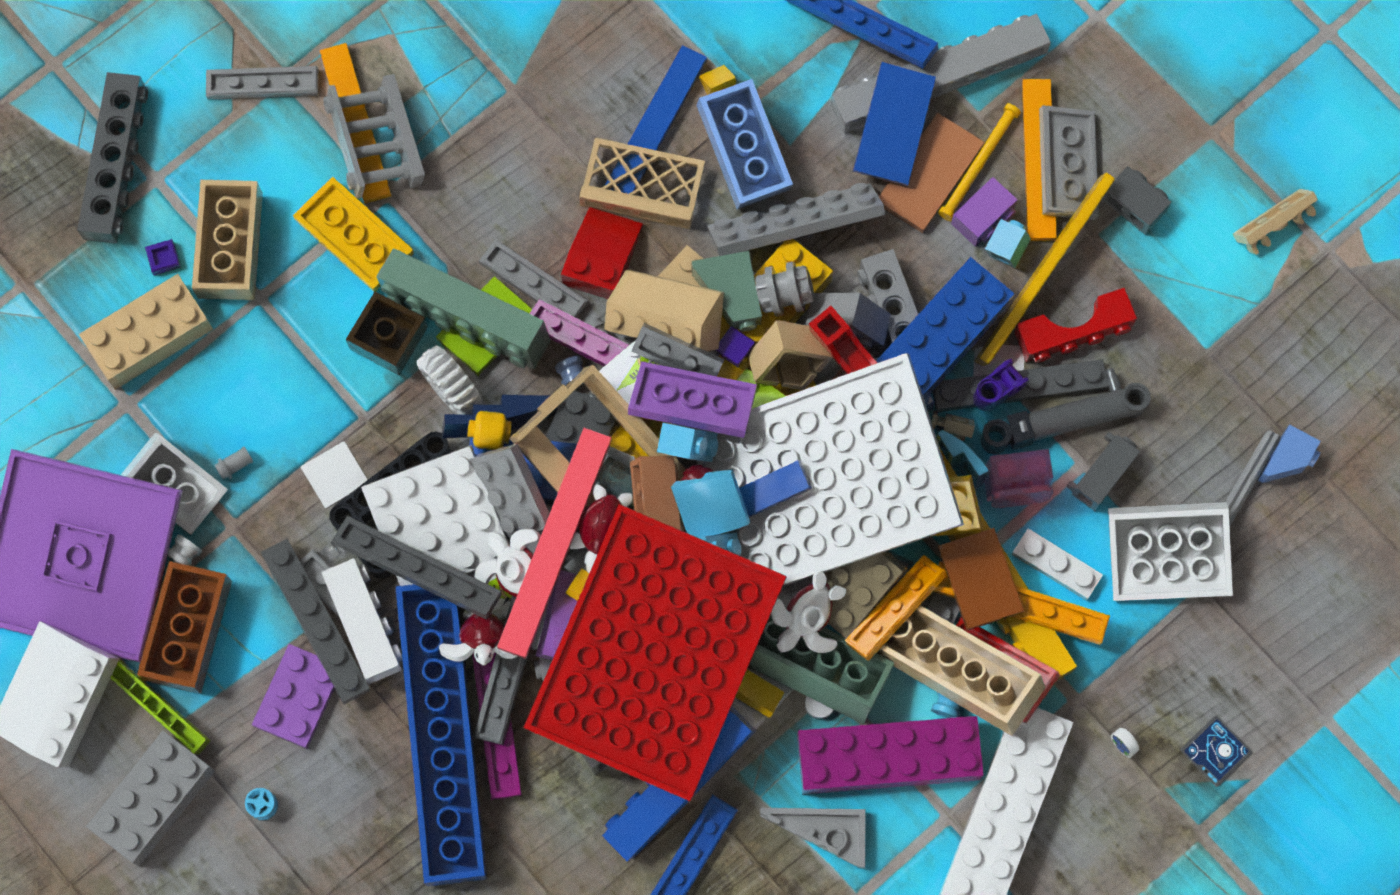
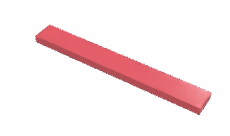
M583 428L497 645L499 650L524 659L527 658L612 442L611 437Z

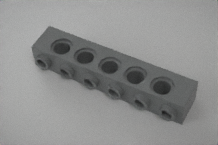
M107 72L77 228L83 240L117 243L118 235L123 233L124 218H122L123 208H127L129 203L127 186L128 181L131 182L134 176V166L131 164L133 155H137L139 141L136 137L138 129H142L144 120L143 113L141 112L142 104L146 103L148 99V87L145 86L141 76ZM130 102L127 108L119 109L122 103ZM126 128L121 135H114L117 129ZM121 154L118 160L114 162L109 161L112 155ZM108 181H116L112 187L104 188ZM111 207L107 214L99 215L102 208Z

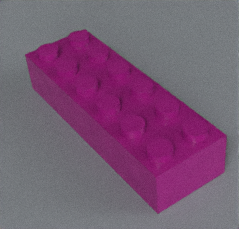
M977 716L798 730L797 733L802 795L979 781L984 776Z

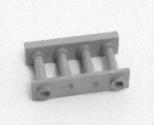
M395 75L383 76L381 86L378 87L377 91L338 97L335 85H330L327 96L323 99L324 107L327 114L331 113L348 173H346L347 185L350 190H354L356 199L362 198L365 184L403 177L408 179L410 188L421 187L425 172ZM379 101L381 104H385L387 112L384 116L352 122L345 121L342 108ZM388 127V129L393 130V141L355 148L349 134ZM395 152L401 156L402 163L400 166L361 173L357 161L359 158Z

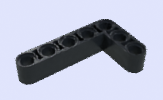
M437 431L426 434L338 502L329 513V519L335 530L338 531L341 527L337 523V519L344 513L350 514L351 518L365 525L366 522L373 518L369 506L364 507L360 505L361 499L365 497L362 486L407 470L406 466L412 460H418L422 464L451 453L448 440L442 439V433ZM439 442L444 445L443 449L438 453L429 451L433 443ZM357 556L373 577L385 579L392 574L382 568L374 569L372 563Z

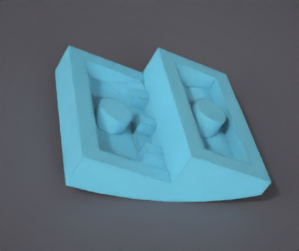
M944 430L938 432L936 437L938 446L951 467L954 469L958 466L964 476L972 475L975 489L982 486L989 471L982 460L960 439Z
M733 470L708 472L701 479L675 481L671 486L688 534L695 537L717 535L747 526L751 522Z

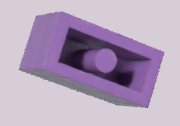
M992 177L953 214L951 225L976 247L981 241L986 243L990 240L995 227L1001 219L1008 222L1015 215L1016 211L1014 209L1017 199Z

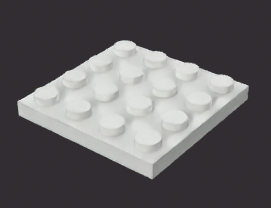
M472 445L361 487L378 531L465 574L476 570L485 561L497 559L498 556L489 546V533L496 532L502 534L510 545L509 539L500 526V520L495 508L488 500L487 489L477 476L470 461L471 458L476 456ZM396 575L400 586L413 584Z

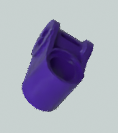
M1011 358L999 365L978 384L973 396V402L978 409L991 411L1028 384L1029 379L1021 376L1013 366L1014 362ZM989 390L994 394L995 398L986 399L982 396L981 391Z

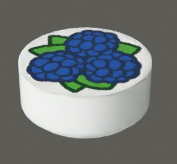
M1118 728L1111 734L1114 745L1126 757L1131 758L1139 751L1136 739L1126 729Z

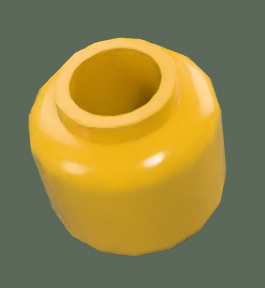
M479 411L476 414L475 420H469L467 437L473 438V444L478 449L496 450L503 448L504 444H509L511 421H507L503 413Z

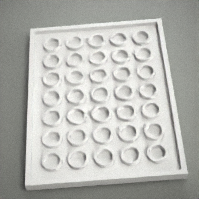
M908 353L753 408L745 438L718 433V451L713 457L712 462L697 460L698 465L709 467L714 472L733 470L739 488L797 460L801 461L811 484V489L750 517L751 522L747 526L721 533L737 532L738 540L741 544V556L786 575L787 578L783 586L812 577L817 570L827 572L964 525Z

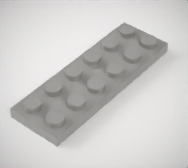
M857 183L849 189L841 191L830 190L822 196L814 198L803 197L795 203L787 205L776 204L768 210L760 212L749 211L742 214L741 217L733 219L722 218L715 221L714 224L707 225L718 255L723 256L885 215L884 204L870 183Z

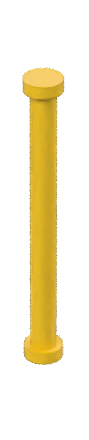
M1010 103L1005 105L1003 109L1004 114L945 207L939 209L938 214L943 219L952 221L954 212L1012 120L1020 115L1021 111L1015 105Z

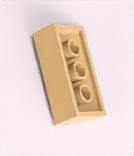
M626 270L607 300L604 330L637 338L643 324L646 323L707 352L719 348L724 292L633 270Z

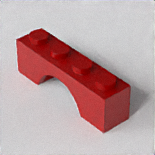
M1121 288L1098 296L1094 303L1092 318L1081 326L1072 328L1062 327L1051 322L1043 314L1017 323L1014 333L1026 363L1033 360L1035 363H1040L1051 358V354L1060 351L1062 354H1067L1076 350L1078 345L1087 342L1089 345L1097 344L1105 339L1104 336L1115 333V336L1126 334L1132 330L1131 327H1133L1137 317L1125 288Z
M829 306L808 324L810 332L846 374L877 364L876 360L857 339L849 325L832 306Z

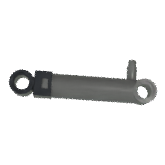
M1109 368L1105 372L1110 392L1032 413L1023 411L1008 415L1005 421L993 419L984 426L980 438L981 446L988 453L999 454L1008 447L1009 442L1012 450L1030 446L1034 441L1125 417L1137 418L1144 413L1150 403V391L1141 383H1131L1122 389L1115 370ZM1130 395L1137 396L1141 404L1132 405L1127 397ZM999 432L1003 436V440L1000 442L992 441L989 433Z

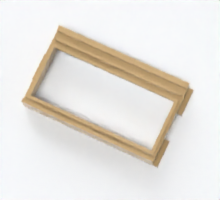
M594 365L585 367L566 386L562 384L537 408L539 412L509 438L513 444L518 443L522 454L558 492L569 462L537 425L578 386L584 383L648 456H672L657 452L659 438L640 417L628 415V403ZM674 456V464L677 465L679 472L677 481H680L686 469ZM593 490L585 510L590 504L596 501L593 495ZM679 512L680 522L683 523L681 514Z

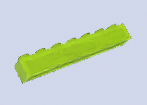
M119 659L110 678L189 748L193 754L199 755L211 740Z

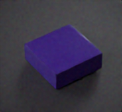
M172 239L145 247L151 272L154 276L181 268Z
M731 326L720 340L719 348L716 351L727 361L739 367L755 346V342Z

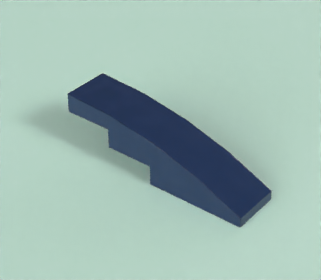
M502 395L500 405L473 404L471 415L444 414L442 439L470 438L467 437L469 420H475L476 414L479 411L503 413L507 421H511V430L521 428L539 412L537 408L551 395ZM558 406L544 419L554 416Z

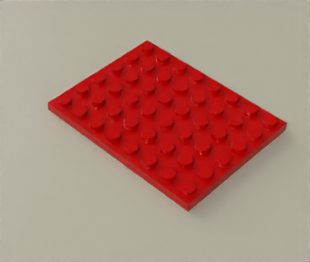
M619 504L524 728L687 801H692L787 576Z

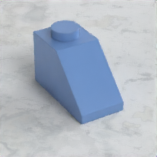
M1289 424L1258 481L1261 483L1302 473L1307 466L1313 467L1321 453L1316 450L1321 441Z

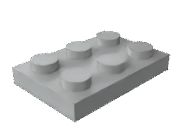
M518 443L481 453L470 459L477 476L487 489L488 500L494 506L500 520V526L507 538H511L516 531L521 529H534L536 531L544 529L550 513Z

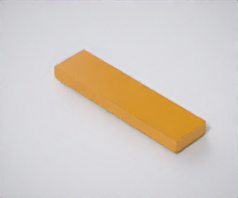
M923 555L845 639L846 644L869 661L947 576L946 571Z

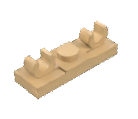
M1299 189L1234 232L1233 236L1236 242L1246 244L1247 250L1257 255L1259 251L1256 244L1259 240L1263 246H1271V241L1266 234L1271 231L1276 232L1284 229L1291 219L1297 224H1303L1302 212L1304 210L1308 216L1314 217L1316 210L1311 204L1318 199L1313 191Z

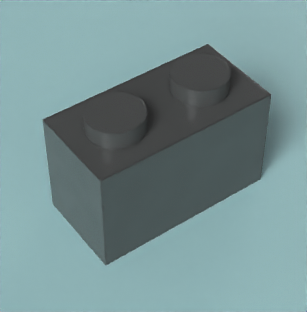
M1128 166L1115 179L1102 198L1105 203L1144 235L1167 212L1171 204L1163 190L1151 186L1141 172L1132 170Z

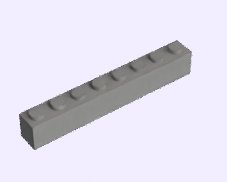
M1037 14L1029 17L1028 15H1023L1004 27L997 25L986 34L981 36L972 35L964 39L961 44L953 47L952 45H946L940 48L924 69L912 63L902 66V68L935 76L936 79L931 99L1047 54L1051 42ZM875 75L865 77L857 85L851 87L849 85L842 86L832 94L831 107L843 133L865 125L877 79Z

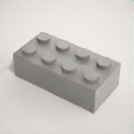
M162 731L86 827L130 862L140 867L214 774L215 770L166 732Z

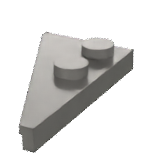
M760 808V817L860 869H865V809Z

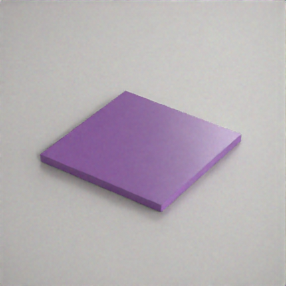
M11 449L0 494V628L33 636L39 621H42L116 657L141 662L155 611L183 490Z

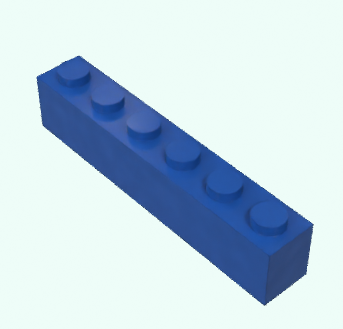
M733 706L730 709L695 794L757 731ZM646 782L649 787L642 794L636 792L626 802L625 805L628 809L621 816L618 813L615 814L605 824L608 830L602 836L626 861H630L645 848L689 801Z

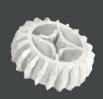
M435 346L424 352L417 360V366L426 378V381L454 414L471 415L473 404L482 405L481 395L474 384L444 349Z

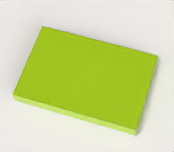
M495 276L481 289V291L527 313H530L532 310ZM453 329L450 332L442 330L436 336V340L477 376L497 357L484 348L485 345L477 341L475 344H471L460 337L461 333Z

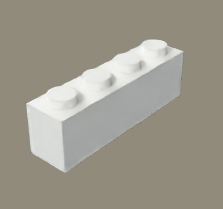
M353 558L321 572L368 684L401 671L399 662L403 661L402 654L397 644L392 646L388 635L392 634V630L386 617L381 619L378 614L377 608L382 606L375 590L372 592L368 590L366 582L370 581V577L364 564L358 566Z

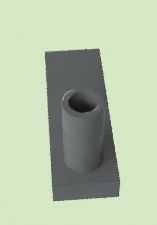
M646 323L643 324L631 352L662 366L712 376L718 375L724 359L719 357V353L716 350L707 352Z

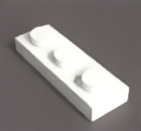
M1030 529L1026 530L1012 553L1019 560L1086 601L1103 576L1100 572Z

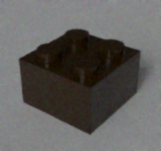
M374 291L347 336L346 342L350 350L400 376L428 326L425 317Z

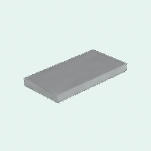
M1043 105L1039 109L1043 215L1071 218L1098 179L1095 111ZM1099 204L1089 217V220H1096L1099 217Z

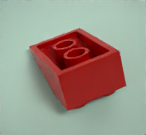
M589 207L562 269V284L609 299L624 272L628 270L643 223Z

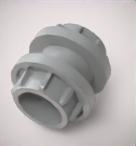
M794 261L786 263L785 272L776 273L774 267L769 266L765 267V274L758 275L755 278L757 295L762 311L765 313L773 312L775 317L783 316L784 307L794 305L796 312L805 311V304L814 301V291L809 270L804 265L796 267Z

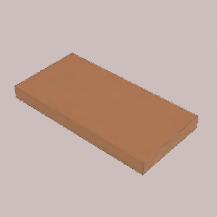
M937 113L920 137L908 186L889 182L879 195L880 200L884 204V209L923 233L974 161L985 142Z

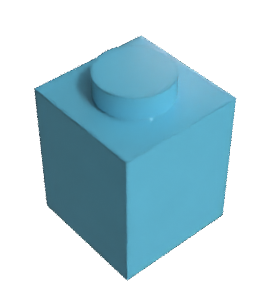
M1001 219L985 250L991 258L1016 268L1031 238L1025 230L1026 226L1020 222L1011 220L1009 223Z

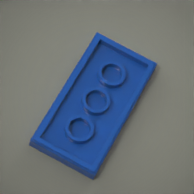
M881 62L852 172L908 186L936 79L935 76Z

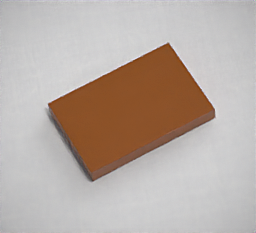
M994 528L938 546L941 560L967 631L1024 612Z

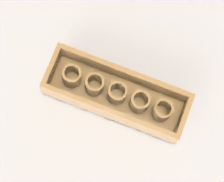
M921 605L877 652V654L895 662L893 665L895 668L1011 736L1016 732L1045 689L1041 674Z

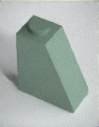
M749 251L691 261L692 276L701 287L724 292L722 316L730 327L732 326L735 329L746 332L754 330L758 325H761L762 314Z

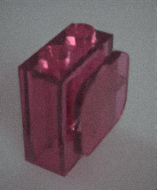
M1049 449L990 456L986 465L989 471L984 482L987 501H991L992 507L1003 508L1037 504L1050 500L1053 494L1052 486H1050L1053 472Z

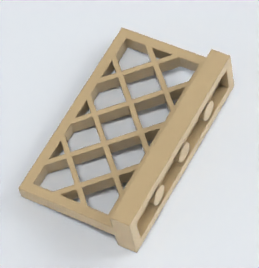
M595 138L584 184L579 196L580 206L690 229L705 161ZM599 147L611 149L616 157L602 164L597 156ZM630 154L639 155L643 163L630 170L623 158ZM657 160H664L671 169L658 176L651 164ZM619 161L627 173L613 180L606 169ZM595 163H597L599 166L596 169H594ZM686 165L697 167L696 176L686 182L678 171ZM647 167L654 179L641 186L634 174ZM600 172H603L610 182L602 188L590 186L592 177ZM674 173L681 185L668 192L661 180ZM630 177L637 189L629 194L622 193L617 184ZM657 183L665 195L656 200L650 199L644 190ZM694 183L693 190L691 191L689 186ZM685 189L690 196L689 207L676 204L672 196Z

